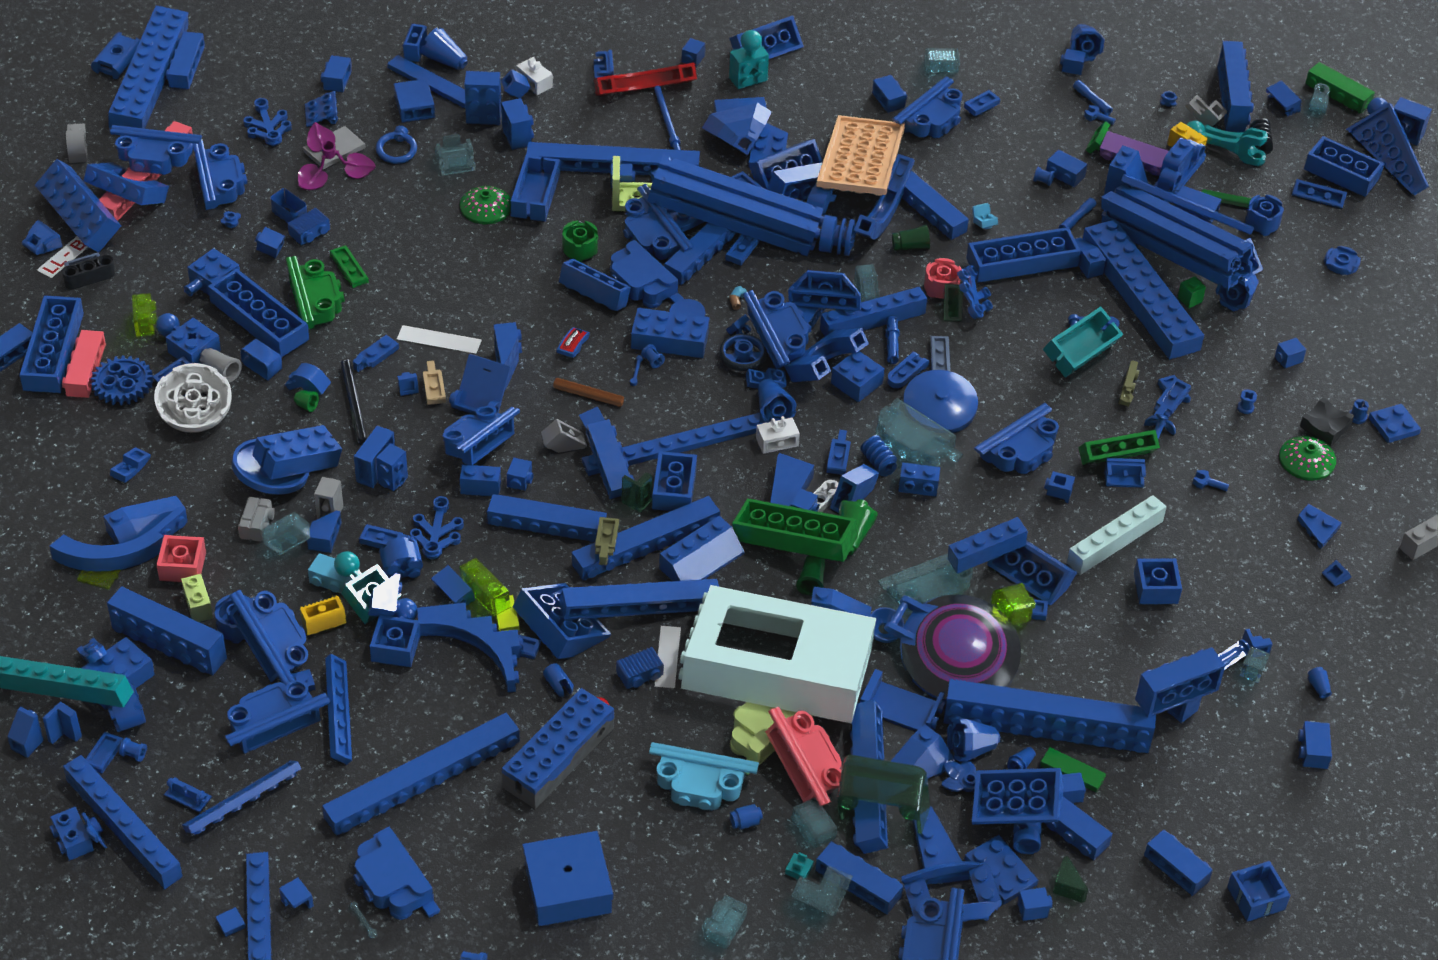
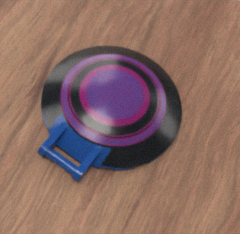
M905 595L901 598V604L891 620L885 624L884 629L888 633L900 638L901 659L904 668L913 678L912 681L921 690L936 699L940 692L944 693L943 701L946 702L950 679L1002 687L1010 685L1020 664L1021 646L1016 629L1001 610L987 601L968 595H945L929 600L924 604ZM908 608L912 610V613L902 628L897 624Z

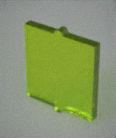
M82 570L77 581L110 589L115 579H118V574L121 570Z

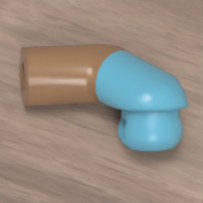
M742 286L735 287L729 296L734 310L741 308L739 298H743V293L746 292V289Z

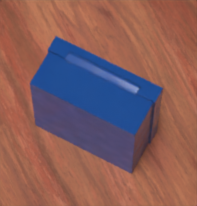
M598 831L523 844L525 869L538 926L612 913L613 891Z

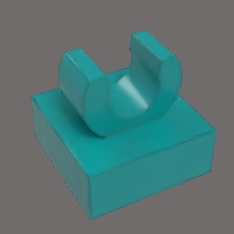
M800 852L798 854L794 853L785 869V874L805 882L814 861L808 859L805 854Z

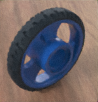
M735 334L722 342L720 358L727 367L745 372L748 369L754 370L761 367L766 361L767 351L761 339L749 334ZM735 344L734 353L726 354L727 348ZM753 345H755L760 350V352H753Z

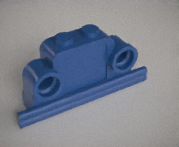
M946 76L892 118V121L899 125L905 123L904 132H910L918 137L929 135L933 138H940L961 121L960 104L962 92L954 88L949 89L948 87L954 81Z
M112 125L110 134L121 135L115 141L118 157L123 161H129L132 171L162 175L170 173L173 166H184L194 150L193 143L200 144L202 135L116 125Z
M1180 138L1164 157L1159 179L1154 186L1172 194L1180 191L1181 187L1187 183L1205 161V145L1190 139ZM1157 197L1167 203H1170V201Z
M202 140L200 144L193 143L206 210L214 209L220 204L236 201L238 195L245 192L244 185L248 184L246 174H242L245 173L244 164L240 163L239 157L229 155V148L225 144L219 143L211 146L210 149H204Z
M647 184L639 186L637 190L642 197L639 199H629L625 204L626 219L623 233L626 239L637 241L647 252L660 260L673 256L681 248L684 252L692 249V243L666 209L658 206L656 203L647 202L650 188Z
M633 240L627 243L625 248L612 254L610 277L631 287L629 298L632 300L642 299L646 307L657 308L667 298L673 303L684 299L678 293V279L637 241Z
M753 290L743 293L747 303L748 316L775 368H781L789 364L790 361L802 357L805 354V345L809 342L808 333L811 332L809 323L804 321L802 310L798 309L793 302L784 303V296L777 291H771L759 300Z
M1043 403L974 447V450L980 454L984 461L994 464L1001 471L1009 472L1014 469L1020 474H1026L1031 470L1034 471L1039 465L1048 462L1052 458L1053 445L1059 425L1055 420L1044 417L1052 411V408Z
M483 406L476 409V415L461 417L444 430L445 453L461 458L464 464H475L515 434L514 416L520 413V410L510 407L500 414L496 412L494 407Z
M241 590L230 594L229 596L235 607L229 614L270 682L272 683L280 679L282 683L287 685L290 681L295 680L290 672L306 662L308 651L303 645L306 642L305 630L296 621L292 609L285 603H277L275 596L269 591H261L249 600H246Z
M293 680L287 685L281 682L267 685L258 691L242 697L239 704L232 706L228 710L227 715L232 733L225 735V738L230 747L239 743L240 748L245 754L321 721L319 708L330 704V700L326 693L312 698L308 691V685L302 680Z
M390 826L374 834L373 838L358 847V859L355 862L356 874L353 875V878L358 887H363L364 895L368 902H373L380 909L389 907L390 914L400 920L410 917L413 911L419 907L423 908L428 917H432L440 912L433 899L432 886Z
M951 888L949 902L939 901L933 897L925 898L920 902L918 906L920 916L910 917L907 921V926L903 925L902 939H905L904 947H900L899 960H958L964 915V889Z

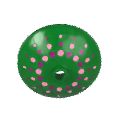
M494 186L475 187L462 196L460 210L465 218L474 223H497L504 220L511 213V197L504 190Z
M1309 436L1294 437L1287 440L1280 449L1279 459L1282 466L1287 472L1297 478L1312 481L1321 480L1328 477L1335 469L1336 456L1334 451L1325 442Z

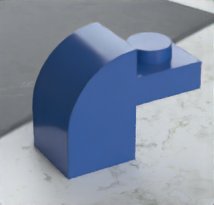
M816 183L806 203L813 205V207L822 208V215H825L829 202H835L837 195L833 194L834 189H823L822 187H817Z
M302 363L296 371L289 375V380L285 386L289 390L302 387L305 391H314L318 395H322L331 381L316 366Z

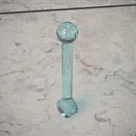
M350 903V909L357 913L367 928L368 936L375 938L377 930L371 928L358 909V903Z

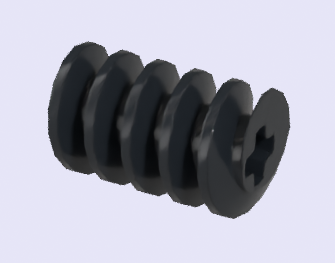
M1256 119L1250 124L1249 128L1265 131L1267 133V141L1262 146L1255 147L1264 151L1265 155H1268L1273 150L1271 124L1267 119Z

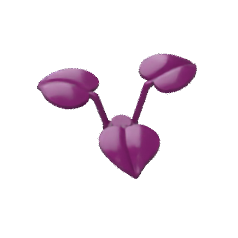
M314 122L307 136V145L313 152L322 151L321 165L319 168L315 164L304 165L298 172V185L305 190L321 188L328 179L327 173L322 171L325 159H332L335 155L346 165L345 173L353 179H361L375 169L376 165L370 158L360 153L349 154L347 161H345L339 151L336 150L334 133Z

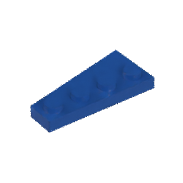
M932 806L912 808L910 814L923 869L939 864L961 862L959 854ZM969 872L947 874L926 880L927 884L964 881L969 880L970 874Z

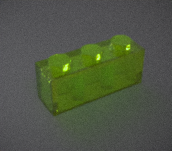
M477 558L459 566L461 578L473 590L475 598L493 616L511 608L509 590Z

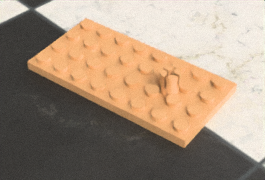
M838 115L817 179V187L839 189L840 191H855V193H872L878 196L886 195L891 179L892 167L904 133L905 123L899 125L891 121Z

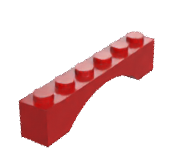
M688 63L643 72L598 77L594 79L596 96L655 86L691 82L697 80L695 63Z

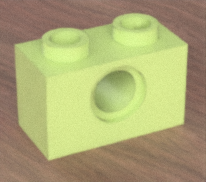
M197 574L182 578L183 592L191 618L197 622L212 619L211 603L202 575Z

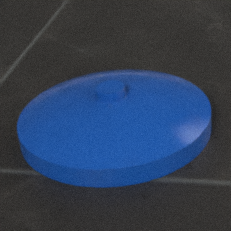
M931 370L917 375L908 383L904 392L903 406L910 421L920 429L934 434H952L963 430L973 421L977 413L978 397L974 387L964 377L946 370Z
M256 439L243 442L234 451L232 458L233 472L240 481L257 491L268 494H288L301 489L308 480L309 472L270 479L262 469L263 466H260L253 457Z

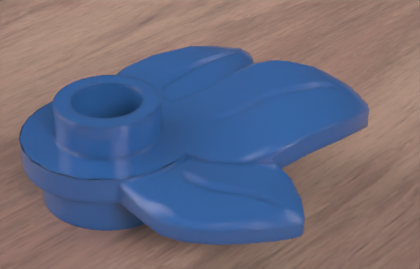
M952 761L944 764V769L949 776L941 784L944 788L953 792L962 790L966 792L975 791L976 767L973 763L962 761L959 764Z
M83 812L81 815L86 822L84 826L87 833L94 842H100L104 848H107L99 834L104 831L95 816L89 819Z

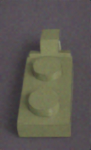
M1132 360L1130 362L1118 403L1127 407L1130 406L1134 397L1132 394L1136 383L1133 380H1137L1140 371L1137 370L1138 362Z
M600 517L595 543V554H600L599 565H607L608 555L613 556L615 552L619 519Z

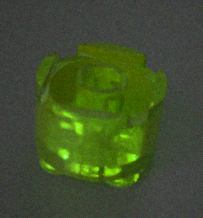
M1023 583L994 590L991 596V604H995V607L1007 616L1013 626L1031 621L1035 601L1029 596Z

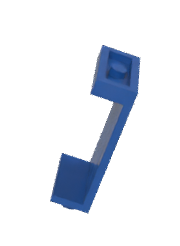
M877 669L874 670L860 699V703L875 699L882 709L883 720L916 732L924 724L931 729L936 728L939 720L937 716L943 713L946 705L943 702L944 693L940 692L935 701L881 682L883 672Z

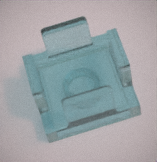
M459 134L443 136L442 147H440L439 143L436 144L435 155L441 175L476 170L470 139H466V143L461 144Z

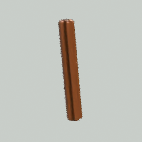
M556 378L553 383L555 389L619 407L624 403L623 396L561 378Z

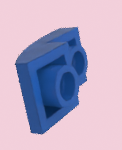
M768 368L766 372L748 369L746 372L747 387L758 388L759 383L764 379H772L782 388L787 385L786 374L782 370Z

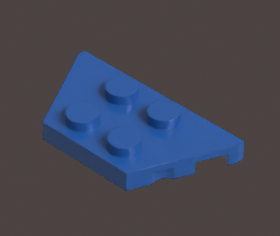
M766 123L751 149L749 163L786 149L788 133Z

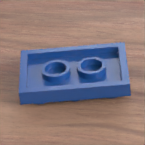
M999 835L965 854V861L990 865L1003 905L1018 897L1020 891L1029 890L1038 885L1039 880Z

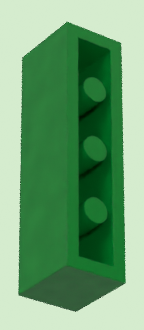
M1320 62L1308 71L1305 82L1306 85L1360 114L1367 109L1375 93L1373 90Z
M1156 430L1085 442L1078 447L1082 465L1104 462L1107 458H1127L1149 454L1160 448Z

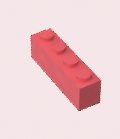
M81 330L80 336L76 338V348L72 350L71 363L67 365V375L63 377L62 387L65 388L66 396L89 398L92 390V372H96V367L100 365L106 342L104 332Z

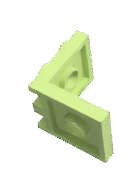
M613 156L612 211H625V204L629 199L635 198L634 196L642 197L637 190L639 186L647 184L651 190L652 183L620 182V156Z

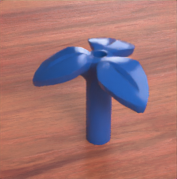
M1152 415L1144 422V426L1156 425L1154 430H1156L1158 439L1163 427L1172 435L1176 433L1174 424L1165 415Z

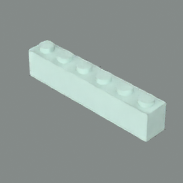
M1154 495L1150 496L1071 547L1067 564L1079 575H1082L1162 523L1167 506Z

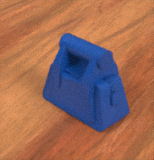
M39 220L34 223L27 237L22 241V245L36 255L50 252L63 246L60 235Z

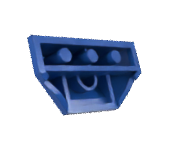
M807 270L788 289L789 302L795 303L796 306L861 311V294L844 273Z

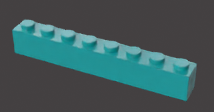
M0 656V688L123 708L134 692L125 675Z

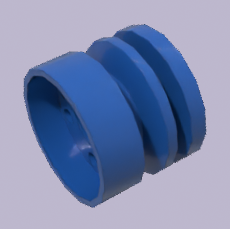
M825 215L821 229L819 251L831 253L833 247L837 246V254L840 255L842 248L845 247L844 255L849 256L856 237L854 232L855 220L850 219L849 226L847 227L846 218H843L841 225H837V217Z

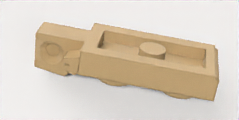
M427 361V371H423L427 405L446 403L442 371L435 369L434 361Z

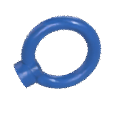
M397 126L394 132L387 133L378 140L376 152L385 162L401 164L415 156L417 144L408 135L406 127ZM391 139H395L398 142L405 140L410 145V151L404 156L392 157L383 151V145Z

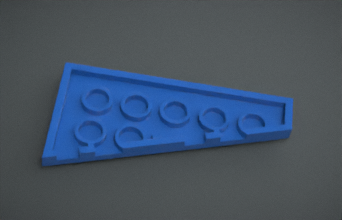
M1391 103L1386 104L1346 129L1378 161L1383 162L1384 167L1411 194L1416 195L1429 187Z

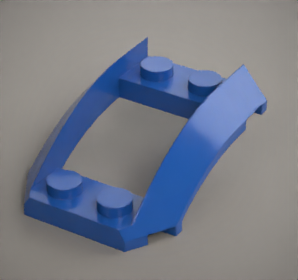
M972 861L951 862L927 867L901 876L913 916H920L918 912L920 902L925 898L931 897L926 880L947 874L969 872L979 903L963 904V922L977 919L989 920V916L1002 905L990 865Z

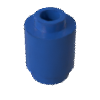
M755 804L736 808L733 812H730V820L734 829L739 828L741 830L759 825L760 820L763 819L760 807H756Z

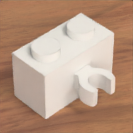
M534 57L516 65V72L527 76L530 90L536 95L553 87V74L545 69L539 61L537 62Z
M782 416L781 420L775 421L773 418L771 422L757 425L756 439L763 454L799 446L800 433L793 418L785 419Z

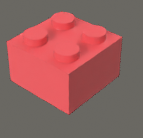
M164 535L157 561L159 581L182 582V578L201 574L206 556L204 537Z

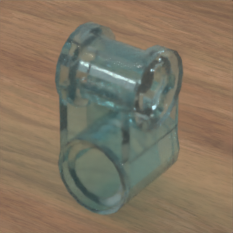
M1320 83L1315 86L1309 105V112L1326 114L1330 90L1327 85Z

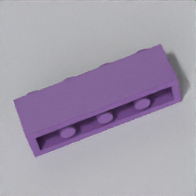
M1107 131L1100 147V156L1106 160H1113L1122 145L1139 151L1144 171L1150 172L1155 176L1160 175L1164 157L1169 152L1168 150Z

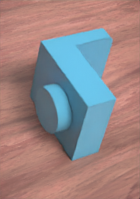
M984 203L972 207L973 220L976 225L982 229H990L992 226L998 225V218L990 213V204Z

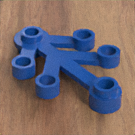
M256 99L254 101L255 110L261 114L263 122L251 116L245 117L243 121L244 126L248 127V137H260L265 139L266 144L276 146L282 142L281 135L292 129L291 122L287 120V111L279 110L277 115L270 121L267 112V99ZM280 121H282L281 126L277 130H274L277 124ZM255 127L264 129V130L267 131V133L262 132V131H259V130H258L257 128H255Z
M972 265L957 272V275L963 282L959 285L960 290L970 303L968 307L969 314L973 319H981L984 316L983 312L993 309V305L987 299L991 296L987 287L977 292L975 278L978 271ZM980 299H987L981 304L978 301Z
M444 496L436 497L433 501V508L436 511L433 527L425 520L424 515L416 514L413 516V524L416 527H421L431 538L428 541L422 535L421 530L417 528L410 531V536L416 538L417 542L423 546V555L429 559L438 558L442 554V549L450 544L458 545L461 542V535L458 532H452L449 534V537L438 542L440 537L453 529L461 530L464 527L463 519L460 517L453 518L450 523L441 527L444 513L449 509V500Z

